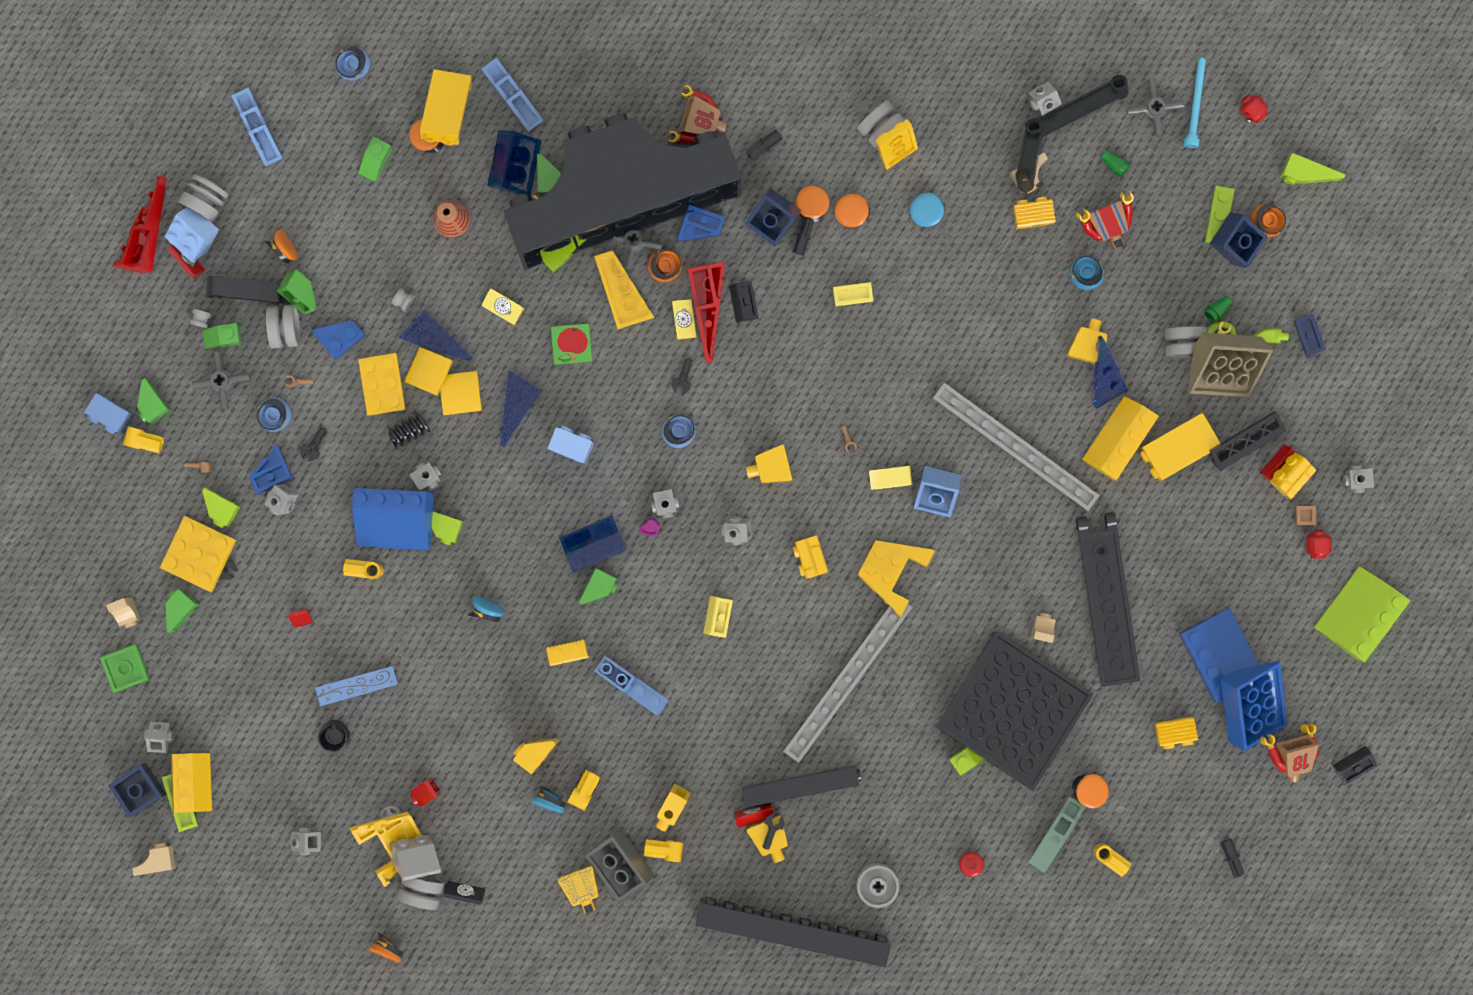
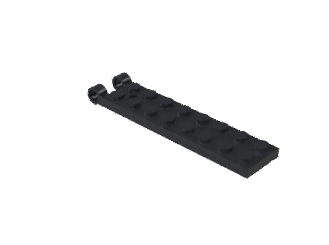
M1115 512L1104 513L1106 531L1089 533L1086 516L1076 517L1101 687L1140 681ZM1099 547L1104 549V553L1101 555L1097 553Z

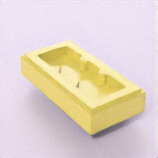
M871 282L833 287L835 307L873 302Z

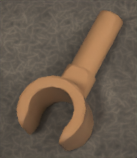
M290 375L285 377L293 379L291 385L286 384L287 387H295L297 384H313V379H297Z
M846 426L841 427L846 441L845 450L849 453L847 446L853 444L856 451L857 446L851 441Z
M185 462L184 464L185 467L200 468L201 473L212 472L209 462Z

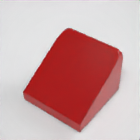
M308 609L289 613L288 615L295 628L313 622L310 610Z

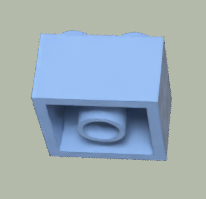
M186 207L176 214L165 238L193 263L208 252L219 229L207 218Z
M561 426V429L556 427L548 449L586 465L594 445L591 437L583 433H579V436L573 434L574 431L565 426Z

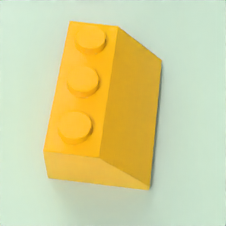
M559 739L529 741L526 744L523 742L513 753L516 756L513 760L530 774H533L558 743Z
M210 753L172 754L173 813L212 811Z

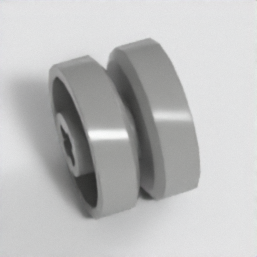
M888 100L871 112L857 127V130L863 136L872 133L868 142L874 149L877 148L875 140L878 139L879 135L890 131L897 123L905 121L900 113H896L888 119L894 111V106Z
M285 305L282 312L278 306L267 307L266 328L270 347L272 349L282 348L284 342H286L288 347H299L301 334L296 305Z
M1207 327L1165 329V340L1177 342L1165 347V356L1193 358L1194 347L1197 343L1195 341H1198L1202 332L1207 333Z
M873 863L862 868L857 876L856 888L858 895L864 903L870 907L882 908L894 902L898 896L899 882L896 874L890 867L881 863ZM876 881H879L881 884L879 888L874 887Z
M429 876L406 881L401 880V883L408 888L399 889L398 901L417 908L438 909L440 899L433 894L442 893L445 884L443 881Z

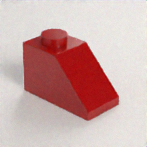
M430 778L411 790L412 795L410 798L416 806L419 805L421 808L442 793L433 779Z

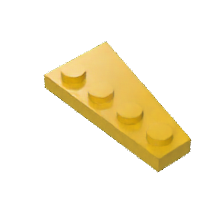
M613 250L594 256L618 330L653 319L654 316Z

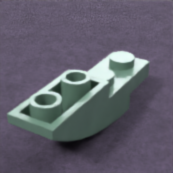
M1068 797L1028 863L1043 873L1046 872L1077 823L1085 806L1072 797Z

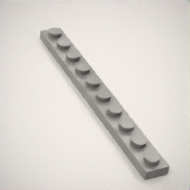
M946 383L941 386L933 397L936 402L1085 510L1089 511L1100 496Z
M907 605L901 617L890 606L783 752L798 763L801 761L912 609L910 605Z

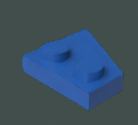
M689 205L687 210H694L696 212L685 215L677 240L685 241L719 236L725 217Z
M353 320L312 330V333L335 360L365 336Z
M278 445L272 448L273 451L269 456L264 458L260 466L249 476L258 495L272 489L274 485H280L293 479Z

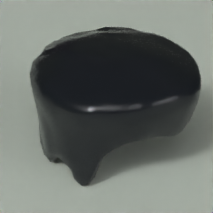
M339 720L326 722L321 727L318 735L321 747L331 752L339 751L350 738L347 726Z

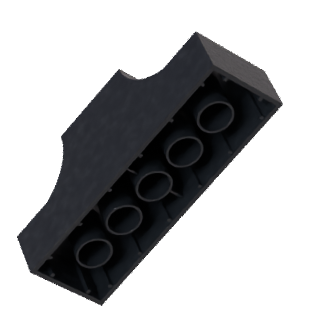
M626 113L616 114L607 118L604 121L606 127L592 132L589 126H581L568 132L569 140L563 141L565 152L564 166L553 188L545 196L536 200L532 199L531 194L515 197L509 201L511 208L504 210L524 270L545 264L540 251L551 252L561 249L572 242L570 237L573 238L576 249L571 253L574 254L625 236L631 230H644L685 216L688 213L696 212L694 210L688 211L689 205L705 209L740 197L741 175L727 136L717 137L715 131H709L696 136L693 139L694 146L688 148L674 147L661 143L651 137L642 128L637 116L628 119ZM576 235H578L580 240H585L580 246H578Z

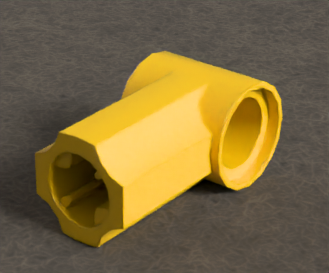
M128 426L123 445L160 453L164 438Z
M345 559L343 571L345 576L378 579L383 575L384 568L379 562ZM372 565H375L378 570L374 576L370 574L369 570Z
M585 770L577 788H574L567 803L585 811L600 776Z
M646 839L644 856L681 862L683 842Z
M1099 843L1093 849L1096 859L1121 877L1130 869L1132 863L1108 845ZM1106 848L1108 851L1107 855L1099 857V851Z

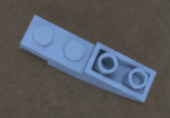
M607 656L603 657L594 670L598 675L657 716H659L669 701Z

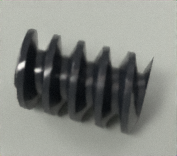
M415 412L416 419L408 416V423L402 419V426L394 423V430L388 426V435L396 449H398L397 443L402 447L404 446V439L410 443L411 436L414 439H418L417 433L424 436V429L429 433L431 432L422 415Z

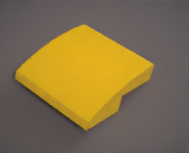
M419 347L404 382L438 396L453 361Z
M477 371L447 374L440 390L443 415L482 411Z

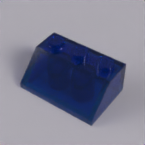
M498 130L487 186L500 191L521 195L531 194L537 166V154H539L542 140L515 131Z
M612 515L560 537L562 547L573 573L627 551Z

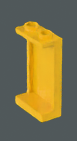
M433 70L420 127L421 139L427 142H442L449 146L459 145V135L467 98L472 88V77L470 75Z
M1200 413L1141 447L1142 452L1140 455L1145 463L1148 462L1150 464V473L1153 478H1158L1159 481H1162L1209 454V450L1219 445L1220 442L1204 414Z

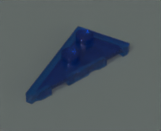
M426 311L399 336L402 340L467 361L473 359Z
M1102 336L1097 337L1098 341L1096 343L1098 356L1095 362V382L1093 388L1095 390L1093 405L1096 409L1128 391Z
M511 371L508 372L500 442V445L503 447L506 446L541 392Z

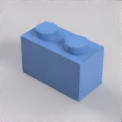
M98 393L94 395L84 412L89 415L87 419L95 424L99 422L104 424V429L112 434L115 432L121 433L132 416L131 412Z

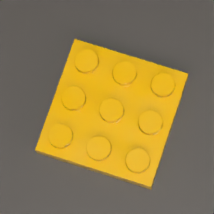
M184 516L160 568L212 592L236 540Z

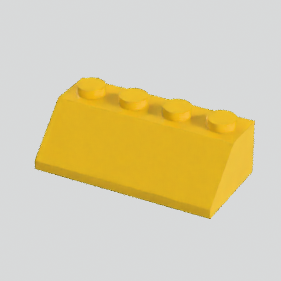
M1124 396L1082 460L1111 480H1117L1159 416L1145 406Z

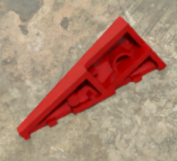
M163 176L156 177L157 183L154 192L149 191L147 195L151 199L146 208L141 207L129 231L130 236L127 246L122 245L120 250L123 251V254L119 261H114V267L138 273L152 272L167 178Z
M725 262L687 268L706 363L713 362Z

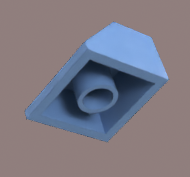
M924 466L914 509L951 518L959 493L962 475Z

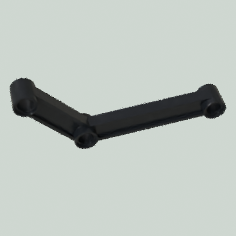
M1116 75L1112 77L1111 81L1043 116L1031 118L1025 123L1020 159L1015 174L1017 187L1020 191L1029 192L1034 188L1043 137L1117 99L1126 98L1129 94V89L1125 76Z

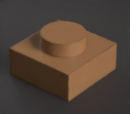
M1295 506V525H1316V506Z

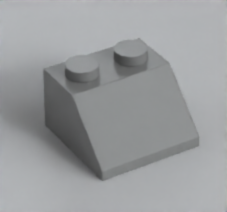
M418 835L415 838L400 839L397 842L391 843L392 864L403 881L441 873L434 843L428 835Z

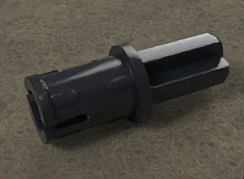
M774 130L764 139L760 138V142L747 150L748 157L754 160L765 151L769 152V148L782 140L779 132Z
M803 218L799 234H796L798 237L792 251L793 253L804 256L808 240H811L810 233L814 224L812 218Z
M1227 839L1220 842L1226 855L1225 861H1228L1233 876L1235 878L1243 876L1244 870L1239 860L1240 854H1237L1233 840Z

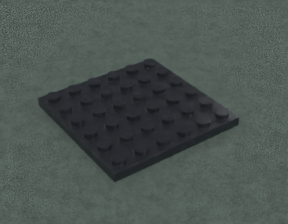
M996 631L937 723L936 728L1023 786L1034 791L1092 698L1093 693L1002 633Z

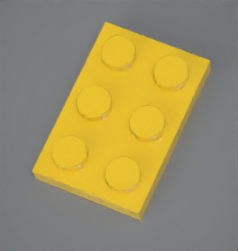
M908 119L897 123L893 129L882 133L875 140L882 164L886 170L918 149L912 124Z
M397 353L358 359L367 416L406 410Z

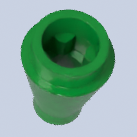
M1109 150L1101 157V160L1104 161L1115 176L1122 177L1130 167L1127 160L1111 153Z
M1224 296L1206 308L1205 316L1213 323L1220 321L1233 304L1232 300L1228 296Z

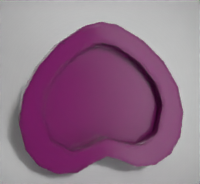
M649 518L647 522L640 525V531L648 536H656L660 529L659 522L655 518Z

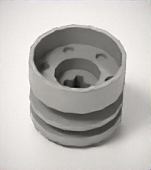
M193 175L191 180L197 186L188 183L187 186L193 193L183 192L177 204L183 209L188 207L213 223L218 215V211L213 207V204L223 206L224 203L217 197L226 200L229 195L213 181Z

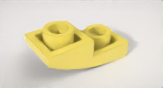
M910 466L869 471L871 490L912 485Z

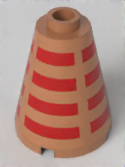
M448 199L439 203L434 209L432 216L435 229L446 237L462 235L468 229L471 220L470 212L466 205L455 199Z

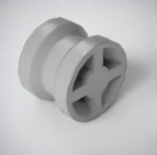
M400 288L394 296L392 304L400 306L401 310L406 312L415 296L407 294L403 288Z
M193 309V317L190 319L189 324L208 329L207 322L212 314Z
M388 806L381 812V819L400 814L401 811L397 806Z

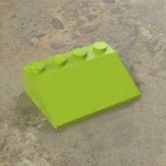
M1359 566L1314 628L1356 660L1365 663L1407 607L1410 600Z

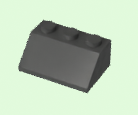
M622 829L608 837L585 855L618 903L655 876Z

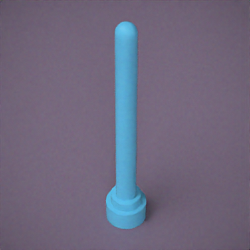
M1204 57L1198 59L1189 134L1184 138L1183 145L1187 148H1199L1200 139H1198L1196 134L1206 63Z

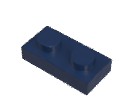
M1313 314L1294 320L1306 357L1326 350Z

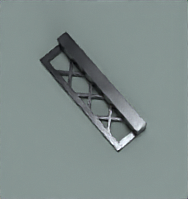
M1277 412L1270 413L1210 449L1209 452L1213 457L1211 461L1214 466L1221 471L1285 433L1286 429ZM1274 418L1275 422L1267 426L1268 421ZM1255 429L1260 430V431H1258L1257 433H1255V434H1253L1252 436H1250V435H1251V432H1252L1253 430H1255ZM1238 439H1242V440H1243L1242 442H1240V443H1238L1237 445L1234 446V443H1235L1236 440H1238ZM1221 449L1227 450L1219 456H1217L1216 452L1220 451Z

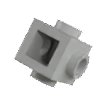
M1049 82L1029 92L1031 101H1029L1030 106L1042 116L1062 105L1057 90Z
M421 463L415 468L416 471L410 474V477L421 492L426 490L432 491L439 486L438 483L441 481L438 477L441 475L436 465L431 466L430 463Z
M1362 465L1351 466V470L1345 471L1346 475H1343L1344 486H1347V490H1353V493H1363L1366 488H1374L1373 468L1363 469Z
M285 484L274 485L273 489L268 493L264 505L269 507L270 512L275 515L289 514L294 509V503L299 494Z
M672 489L653 493L654 501L651 502L653 513L657 512V515L662 516V519L674 517L673 513H676V508L680 506L678 497L673 496ZM664 501L669 503L667 508L662 507Z
M740 516L730 517L722 526V536H725V542H731L732 545H741L743 542H748L752 538L751 519H741Z
M150 722L149 728L144 733L147 752L167 753L169 743L173 742L174 737L173 731L170 730V723Z
M300 827L299 831H292L290 840L291 851L299 852V855H311V852L321 851V832L311 831L310 827Z

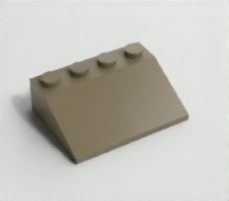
M1202 332L1193 351L1188 392L1190 394L1250 397L1273 352V348L1262 337Z

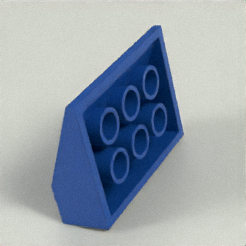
M353 488L352 510L357 546L430 551L434 493Z
M1230 608L1178 633L1212 701L1215 703L1223 700L1222 678L1236 670L1259 665Z
M1279 661L1236 670L1221 679L1228 740L1231 744L1246 751L1259 743L1260 737H1265L1266 739L1268 737L1267 734L1272 735L1287 726Z

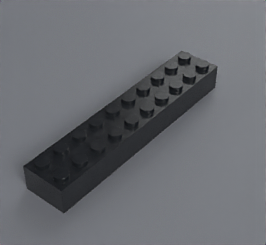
M705 897V899L700 901L695 926L886 967L891 943L885 935L875 933V936H870L867 934V931L856 929V932L848 930V927L837 925V928H833L827 922L818 921V924L811 923V919L804 917L796 920L792 919L790 914L781 913L778 916L774 915L773 911L762 909L761 912L755 911L754 907L749 905H743V908L735 906V903L731 901H724V904L716 902L717 899L712 897Z

